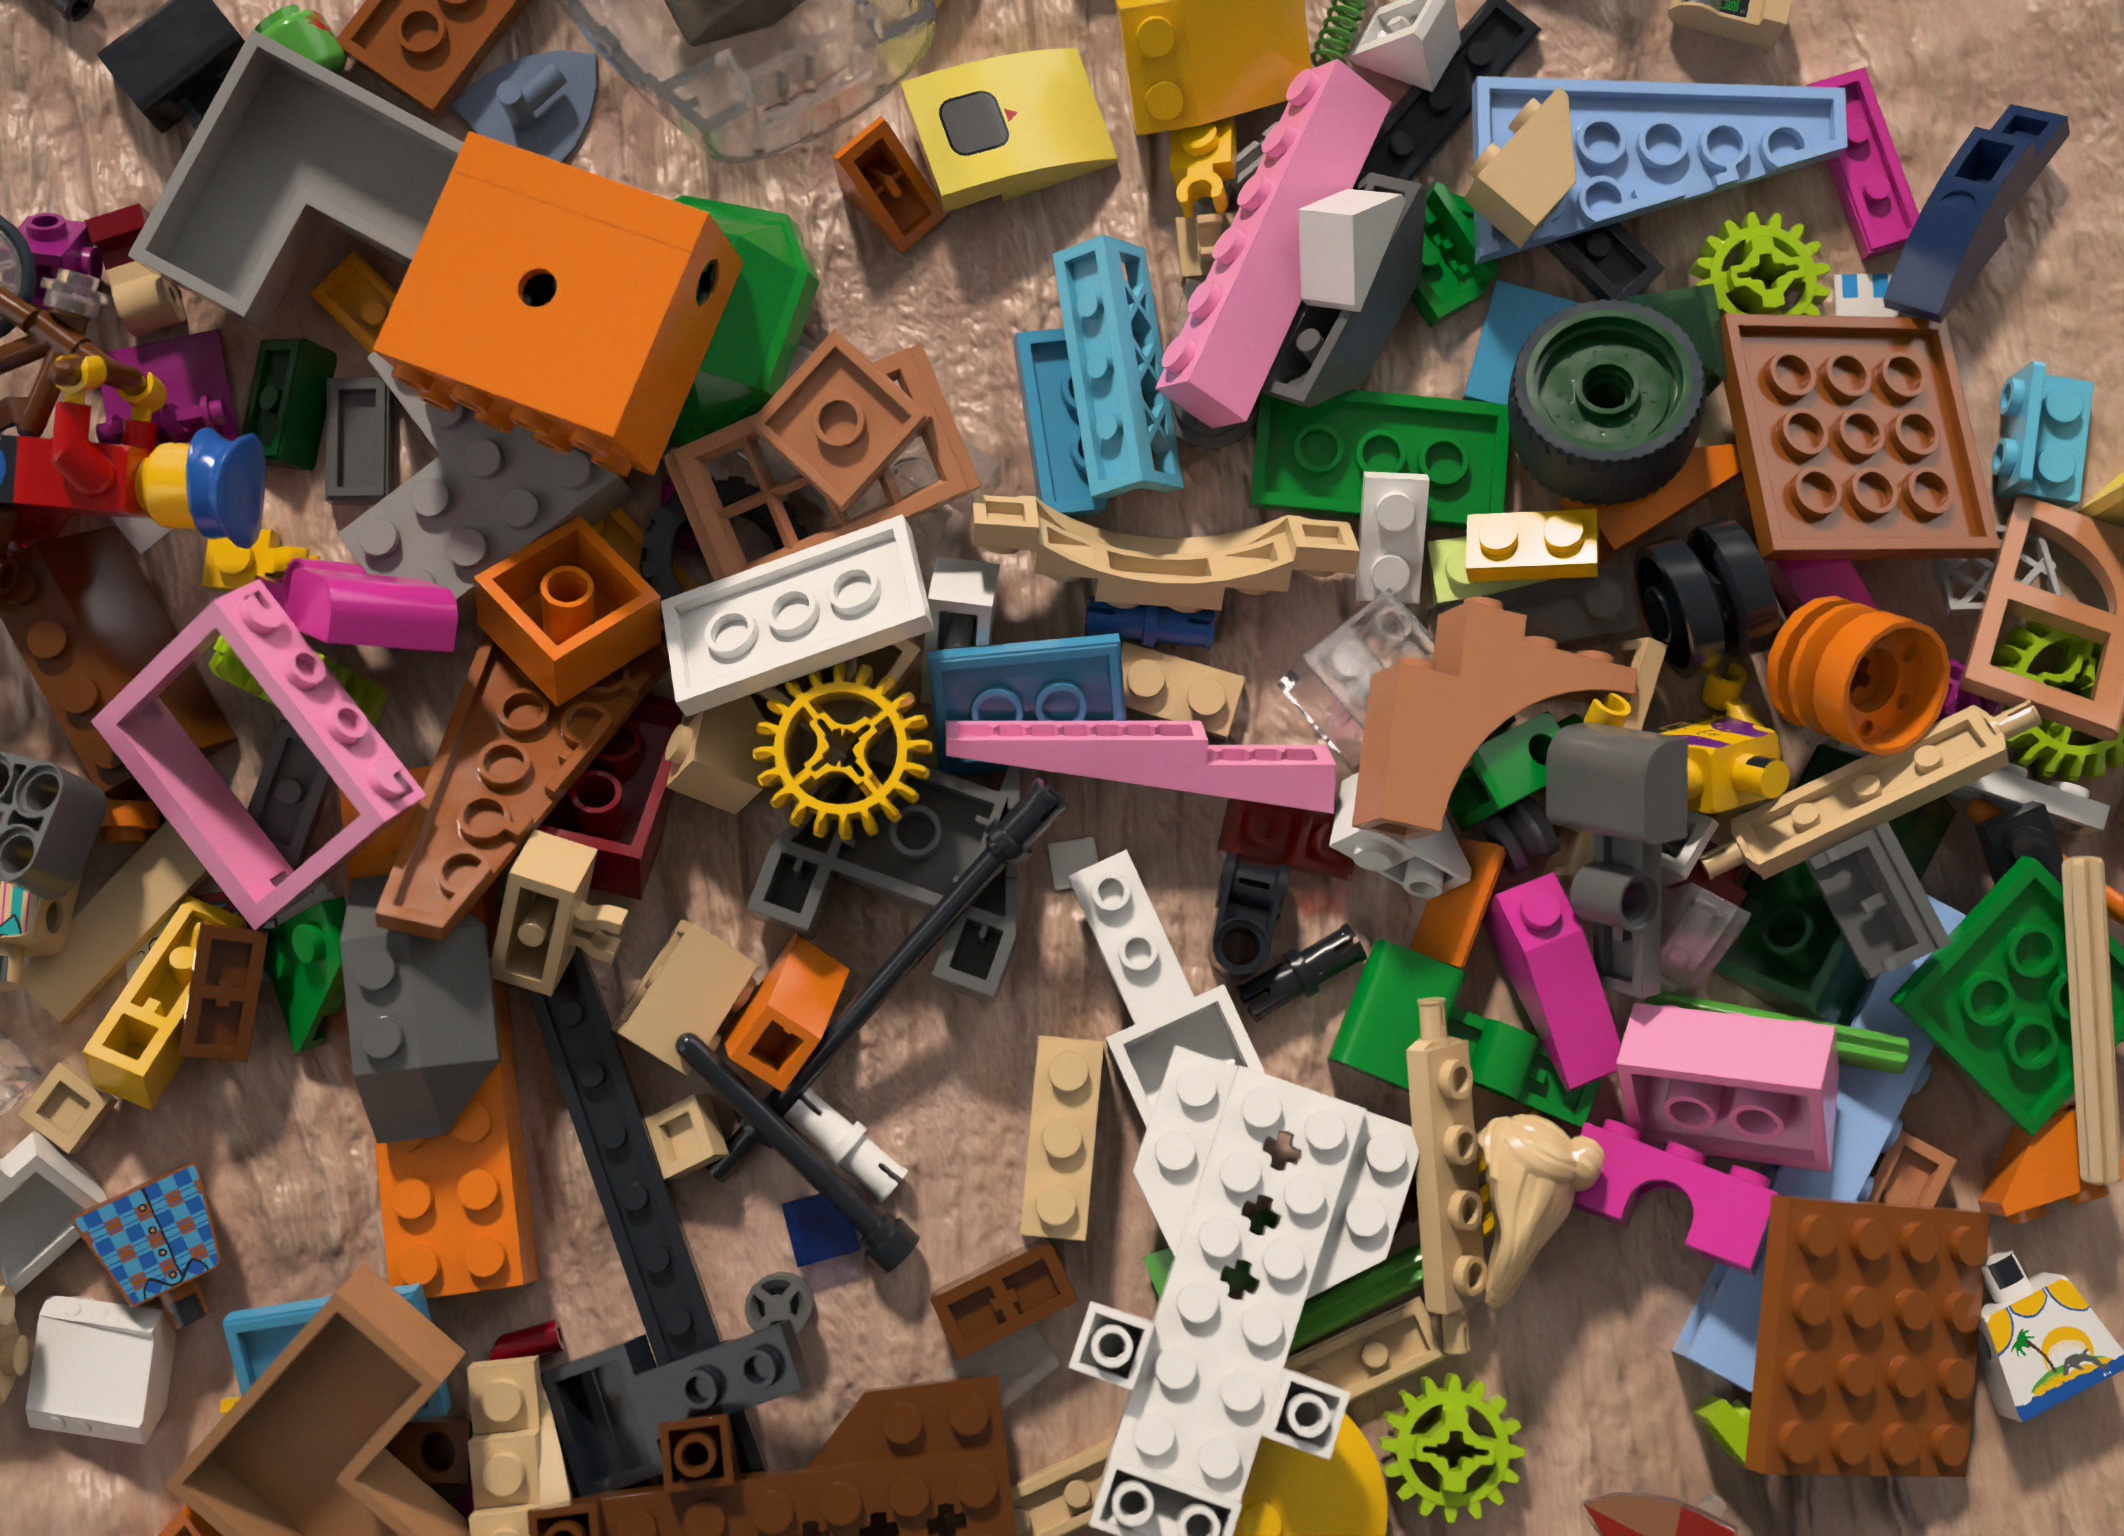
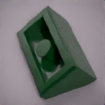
M305 338L261 339L241 436L253 433L262 442L266 465L311 471L316 466L326 417L327 378H334L337 354Z

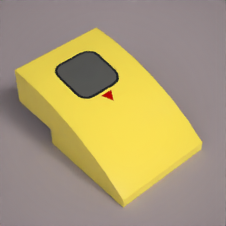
M1077 48L1046 49L996 56L938 70L900 82L903 102L943 213L999 194L1002 202L1118 163L1117 154Z

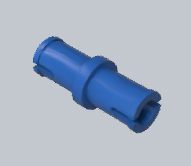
M1089 595L1084 635L1093 636L1119 633L1120 639L1139 640L1140 646L1145 648H1154L1155 642L1211 649L1215 625H1211V623L1215 621V610L1202 609L1196 613H1182L1168 606L1139 605L1136 608L1122 609L1113 607L1106 602H1097L1094 596Z

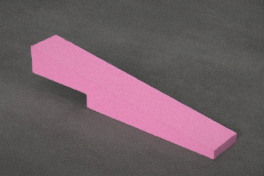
M945 721L946 756L1334 814L1337 764L1327 745H1208V738L1201 721Z

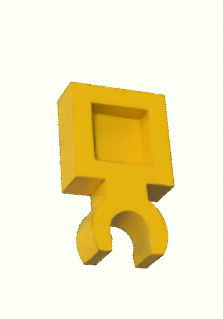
M1232 116L1200 126L1171 130L1170 173L1174 185L1177 187L1176 195L1185 219L1193 218V205L1202 197H1212L1216 213H1224L1227 209L1228 198L1222 180L1236 178L1237 131Z

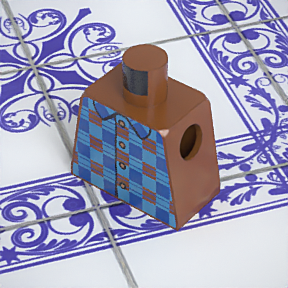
M188 1162L69 1217L73 1227L129 1306L132 1308L158 1296L173 1330L189 1325L211 1313L196 1278L220 1267L222 1259L200 1171L196 1162Z

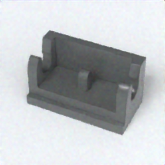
M1888 822L1805 861L1866 980L1885 972H1891L1951 944L1944 927Z

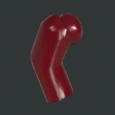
M554 1319L501 1335L495 1341L486 1361L538 1355L543 1357L565 1350L564 1335L559 1321Z

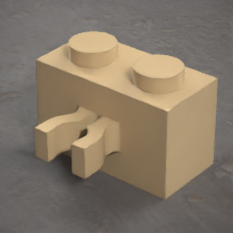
M534 829L509 872L491 959L493 979L552 997L575 952L576 946L597 960L610 964L613 963L620 948L621 939L607 936L599 929L619 935L626 921L628 910L613 905L590 906L586 904L598 849Z

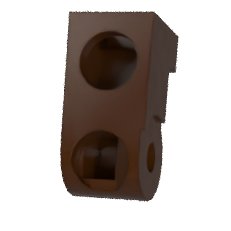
M471 1414L408 1421L384 1447L425 1483L472 1482L468 1441L473 1436Z

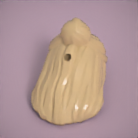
M1519 1114L1512 1117H1498L1489 1121L1488 1125L1477 1134L1478 1146L1482 1151L1483 1161L1486 1163V1183L1489 1185L1491 1208L1495 1223V1240L1487 1266L1488 1276L1485 1286V1303L1492 1309L1499 1308L1512 1298L1538 1252L1570 1213L1575 1192L1591 1188L1599 1178L1604 1167L1605 1152L1595 1139L1583 1135L1571 1139L1552 1121L1537 1115Z

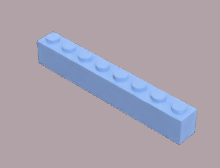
M1927 895L1947 935H1949L1967 915ZM1931 953L1869 980H1866L1862 973L1836 1023L1907 1038L1911 1048L1905 1072L1898 1075L1839 1063L1833 1155L1830 1172L1766 1163L1761 1174L1771 1179L1768 1189L1784 1196L1866 1202L1874 1184V1178L1869 1176L1879 1154L1887 1153L1897 1141L1903 1126V1121L1898 1116L1908 1096H1915L1922 1089L1931 1071L1932 1065L1931 1062L1927 1061V1058L1934 1045L1889 1001L1892 995ZM1766 1247L1755 1277L1718 1262L1715 1263L1671 1350L1749 1393H1752Z

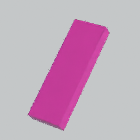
M1863 67L1807 84V87L1845 88L1848 147L1838 157L1828 159L1826 162L1862 261L1903 249L1919 217V212L1866 68Z

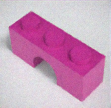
M1606 1119L1603 1128L1584 1122L1580 1135L1595 1139L1605 1152L1604 1167L1599 1178L1591 1188L1575 1192L1573 1208L1628 1228L1634 1210L1644 1196L1660 1189L1678 1191L1688 1197L1693 1206V1221L1685 1241L1689 1251L1755 1277L1767 1245L1771 1195H1779L1778 1192L1768 1189L1771 1182L1770 1178L1736 1165H1732L1729 1174L1704 1166L1706 1155L1674 1142H1668L1665 1151L1640 1142L1643 1136L1641 1131L1614 1120Z

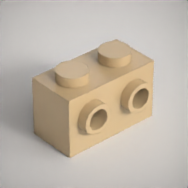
M680 920L612 1025L611 1030L678 1072L688 1076L693 1068L677 1053L675 1049L677 1038L683 1033H694L715 1052L721 1036L716 1031L728 1012L737 1013L751 996L756 981L751 976L758 967V964L697 924Z

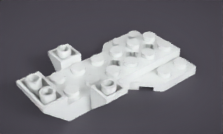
M1177 1045L1174 1046L1132 1170L1174 1257L1153 1320L1090 1301L1068 1366L1070 1369L1130 1389L1109 1450L1089 1526L1117 1536H1232L1242 1507L1241 1498L1262 1435L1330 1460L1351 1393L1284 1367L1305 1300L1386 1260L1420 1154L1412 1126L1368 1112L1366 1108L1241 1065L1235 1066ZM1278 1132L1289 1135V1147L1297 1151L1295 1163L1284 1162L1282 1171L1270 1167L1272 1156L1262 1151L1266 1138L1275 1141L1277 1140ZM1258 1195L1270 1199L1269 1210L1277 1214L1276 1223L1273 1228L1263 1226L1262 1235L1251 1233L1249 1231L1251 1220L1241 1215L1245 1202L1256 1204ZM1238 1259L1245 1260L1249 1263L1248 1274L1256 1278L1255 1287L1251 1293L1242 1290L1240 1299L1228 1297L1229 1285L1220 1280L1221 1272L1225 1266L1235 1269Z

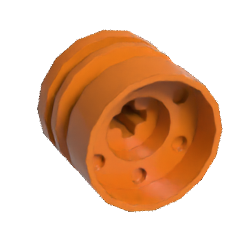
M1838 596L1815 598L1794 611L1778 631L1768 655L1766 685L1772 706L1784 720L1872 754L1885 756L1901 753L1921 740L1938 719L1948 694L1951 666L1946 645L1932 627Z

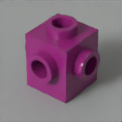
M39 213L28 216L17 229L27 240L35 261L37 277L32 302L48 311L49 307L57 308L59 298L54 296L81 302L92 287L99 283L103 271V261L99 249L94 247L85 222L65 220L63 216L55 213ZM7 238L0 246V262L4 283L20 293L22 282L20 259L15 247Z

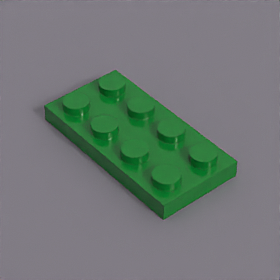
M1352 389L1307 408L1259 393L1249 508L1360 519L1364 472L1427 474L1430 482L1426 526L1467 530L1468 515L1503 513L1510 433L1508 404Z

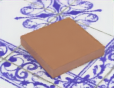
M834 329L747 425L846 515L933 418L839 331Z

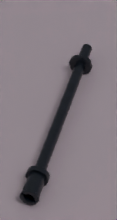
M1036 778L1032 783V787L1002 821L994 819L985 829L988 835L986 838V849L829 1025L822 1039L784 1093L774 1088L763 1100L780 1118L789 1111L1004 866L1015 865L1017 862L1025 864L1034 852L1031 846L1058 815L1069 807L1067 801L1049 784L1045 787V782L1040 778ZM733 1110L734 1117L740 1127L726 1142L729 1155L706 1166L708 1172L720 1182H726L759 1143L773 1148L735 1110Z

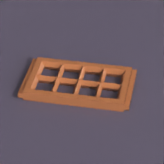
M922 343L911 348H905L873 362V364L892 381L898 380L901 389L933 418L917 437H922L939 481L901 496L889 467L878 479L888 503L850 519L848 513L846 515L843 514L825 497L836 525L798 541L780 497L811 483L799 474L779 484H774L757 443V440L762 438L747 425L756 414L672 450L673 452L662 456L714 582L902 514L906 521L983 487ZM743 447L761 491L723 507L705 463ZM767 503L785 547L747 563L729 519Z

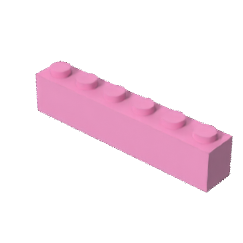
M1339 59L1313 69L1307 68L1303 70L1290 84L1286 92V99L1289 102L1279 123L1269 131L1263 141L1262 152L1264 156L1257 171L1239 192L1237 204L1240 207L1230 228L1220 236L1213 248L1212 257L1215 261L1208 276L1196 288L1189 299L1187 311L1190 314L1180 335L1170 343L1163 355L1162 366L1164 370L1155 390L1211 429L1247 421L1302 301L1298 209L1343 190L1353 189L1392 102Z

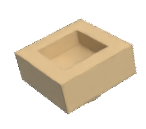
M58 1062L17 1116L68 1154H75L80 1152L118 1100L108 1092L94 1087L91 1079L68 1062Z
M693 1094L645 1119L664 1180L681 1179L729 1155L710 1094Z

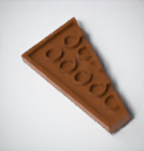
M484 631L424 785L423 791L427 796L417 803L376 908L377 927L440 941L447 939L527 842L534 829L536 830L670 668L665 631H661V642L558 707Z

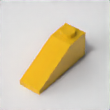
M190 895L186 896L82 1051L94 1087L151 1111L153 1110L187 1057L179 1056L178 1053L199 923L202 924L203 921L220 925L239 927L240 925L247 926L245 918Z

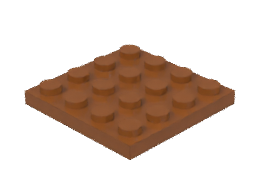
M1724 314L1712 325L1758 549L1762 560L1987 558L2000 549L1946 318L1941 323L1913 317Z
M1771 1195L1745 1468L1761 1474L1966 1477L1980 1331L1978 1324L1982 1315L1984 1276L1981 1267L1986 1264L1990 1213L1970 1209Z

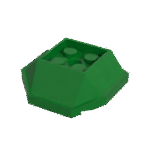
M686 195L673 199V201L709 212L742 258L744 264L667 445L679 448L758 413L784 385L820 283L812 260L803 244L804 239L800 228L787 214Z

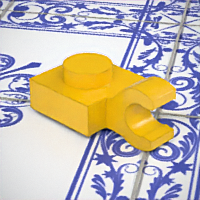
M261 529L258 541L249 549L237 547L228 538L216 540L208 538L201 586L210 591L230 593L255 581V575L283 578L287 565L294 558L321 560V557L309 555L310 550L307 548L279 547L280 535L271 529Z

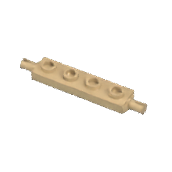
M2028 699L2024 703L1994 717L1977 706L1972 705L1934 723L1921 740L1901 753L1885 756L1870 753L1731 819L1733 840L1701 854L1699 857L1700 863L1710 880L1743 863H1746L1749 868L1760 874L1763 880L2008 766L2009 761L2005 740L2035 726H2040L2042 721L2039 713Z
M1428 997L1417 1000L1421 1038L1406 1050L1412 1131L1420 1153L1415 1167L1425 1308L1426 1312L1442 1315L1443 1351L1448 1354H1464L1472 1350L1468 1313L1471 1312V1309L1477 1303L1486 1299L1485 1286L1488 1276L1487 1266L1484 1261L1481 1222L1483 1205L1479 1195L1477 1168L1478 1139L1475 1132L1473 1114V1073L1470 1067L1468 1040L1447 1036L1446 998Z

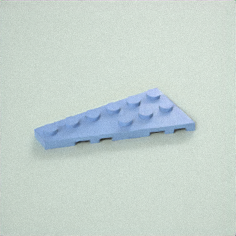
M1477 76L1472 85L1473 164L1491 143L1494 142L1501 149L1515 135L1508 129L1510 123L1532 98L1543 104L1559 86L1568 94L1576 183L1561 204L1521 249L1474 210L1475 265L1838 157L1848 147L1845 88Z

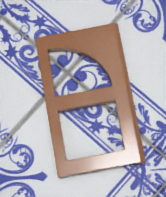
M2017 494L2009 511L2000 549L1996 556L1958 689L2012 708L2024 703L2028 699L2043 719L2103 740L2114 741L2118 739L2124 717V528L2026 495ZM2031 530L2032 532L2044 535L2077 557L2092 572L2101 585L2107 598L2109 612L2015 581L2014 577L2027 531ZM2005 611L2103 645L2090 699L1990 665Z

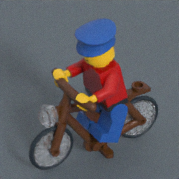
M0 215V338L6 336L15 327L27 333L24 337L0 346V375L45 358L28 397H6L0 400V595L6 596L13 590L19 573L17 561L14 558L7 557L14 523L18 517L17 510L13 505L61 513L152 519L165 528L199 530L201 535L212 540L228 538L239 548H251L258 541L263 519L266 458L262 442L253 433L230 441L223 438L211 427H206L197 431L190 444L171 442L160 444L156 448L157 423L151 422L152 413L161 410L166 404L168 397L164 384L151 372H148L146 377L138 369L117 362L92 345L91 340L85 336L90 319L98 320L101 305L107 306L109 303L110 295L97 291L100 279L59 268L56 280L44 277L41 279L40 288L46 289L43 305L49 307V311L42 309L32 302L37 275L34 256L29 244L17 227ZM102 385L116 388L119 396L132 406L131 419H124L122 445L96 443L89 440L92 406L85 404L86 391L95 390ZM61 391H64L63 401H57ZM55 407L53 438H40ZM16 427L20 436L3 435L2 432L8 428Z

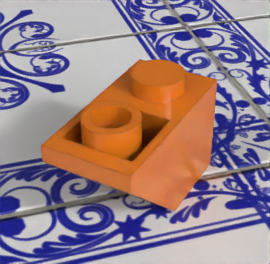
M796 932L721 1037L729 1059L784 1093L822 1039L850 971L849 967Z
M2076 1101L2061 1105L2034 1136L2019 1130L2015 1125L2013 1126L1978 1200L1982 1212L2008 1217L2010 1224H2017L2049 1214L2046 1204L2065 1197L2069 1198L2071 1204H2079L2110 1194L2107 1184L2093 1185L2083 1181L2080 1177ZM2121 1154V1162H2122V1178H2121V1179H2124V1159H2123L2122 1154Z

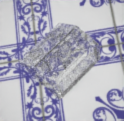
M1389 587L1303 655L1277 685L1352 773L1356 774L1359 772L1371 675L1395 665L1400 658L1413 657L1433 661L1435 639Z

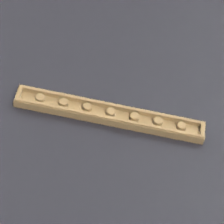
M1416 1294L1288 1354L1284 1367L1350 1392L1348 1401L1350 1403L1448 1356L1443 1351V1345L1420 1296ZM1114 1436L1011 1484L1016 1536H1067L1089 1526L1091 1513ZM954 1511L944 1515V1521L951 1536L955 1535L956 1525L966 1522L963 1512L954 1514Z

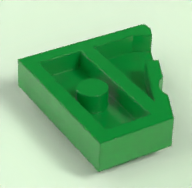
M344 896L321 901L267 931L269 934L263 968L273 981L295 1053L317 1048L323 1044L326 1037L320 1030L319 1024L323 1016L338 1013L345 998L340 943L347 909Z

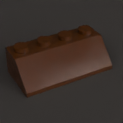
M113 525L34 543L11 556L18 563V579L15 587L8 595H0V618L93 784L99 786L107 798L113 800H136L146 794L145 790L91 721L179 634L118 527ZM195 662L187 667L158 696L206 758L239 740Z

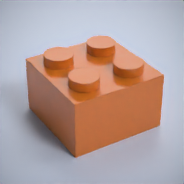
M580 515L473 577L478 625L556 707L661 642L660 595Z

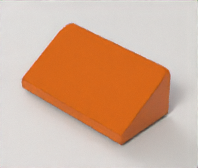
M1464 838L1456 839L1472 870L1470 881L1427 900L1410 949L1458 969L1465 967L1506 855L1504 846Z

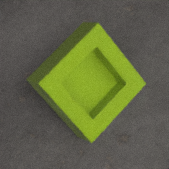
M1710 1393L1691 1411L1735 1463L1745 1467L1750 1410L1738 1399H1735L1730 1404L1727 1400Z

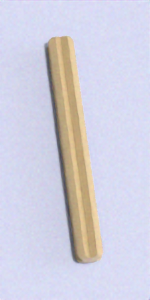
M2076 856L2064 859L2062 863L2079 1168L2080 1177L2083 1181L2093 1185H2110L2120 1182L2122 1178L2105 869L2101 858Z

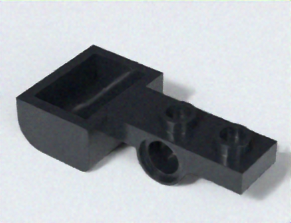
M168 0L96 54L140 111L163 134L185 117L188 118L194 129L197 130L245 40L213 0Z
M791 1319L735 1339L732 1338L716 1343L659 1366L655 1363L647 1336L643 1334L540 1373L580 1497L614 1491L663 1474L659 1433L660 1422L727 1413L730 1415L800 1391L813 1384Z

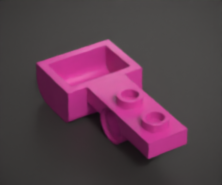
M294 558L289 562L283 578L255 575V581L258 579L262 581L296 625L298 631L324 642L454 652L458 623L457 603L452 591L444 586L424 579L366 574L365 569L360 564Z

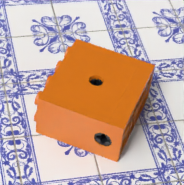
M469 131L373 351L394 367L391 373L392 378L419 390L416 397L437 409L454 413L456 406L460 405L476 411L474 418L477 421L497 431L511 434L514 426H518L534 432L532 440L555 452L569 455L572 447H576L592 453L591 461L594 464L615 474L628 476L631 468L654 476L744 261L709 212Z

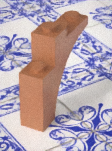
M1466 598L1463 604L1438 615L1433 661L1413 657L1400 658L1395 665L1371 675L1352 827L1407 840H1414L1441 832L1443 817L1450 795L1462 770L1488 735L1505 720L1525 707L1538 703L1570 701L1591 704L1593 699H1598L1603 704L1606 696L1610 693H1615L1623 698L1634 695L1636 692L1638 669L1613 663L1614 657L1605 652L1584 650L1571 653L1557 649V642L1555 640L1539 636H1525L1527 615L1503 610V603L1493 598Z

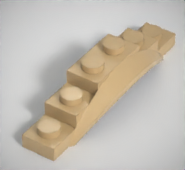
M972 494L970 528L972 546L984 547L988 551L997 554H1013L1019 550H1029L1032 554L1034 574L1046 575L1053 580L1061 582L1076 581L1080 577L1091 578L1095 601L1106 602L1113 607L1122 609L1136 608L1139 605L1168 606L1182 613H1196L1202 609L1222 610L1225 588H1234L1248 595H1262L1268 591L1288 592L1292 569L1301 570L1308 575L1316 577H1329L1335 574V572L1355 574L1360 552L1349 522L1314 520L1301 516L1285 515L1256 527L1219 535L1180 538L1149 537L1110 531L1083 523L1056 511L1036 496L1004 497Z
M539 1355L472 1362L467 1368L473 1436L468 1441L474 1511L469 1516L470 1535L529 1536L527 1511L529 1509L572 1500L569 1480L551 1409L543 1399Z

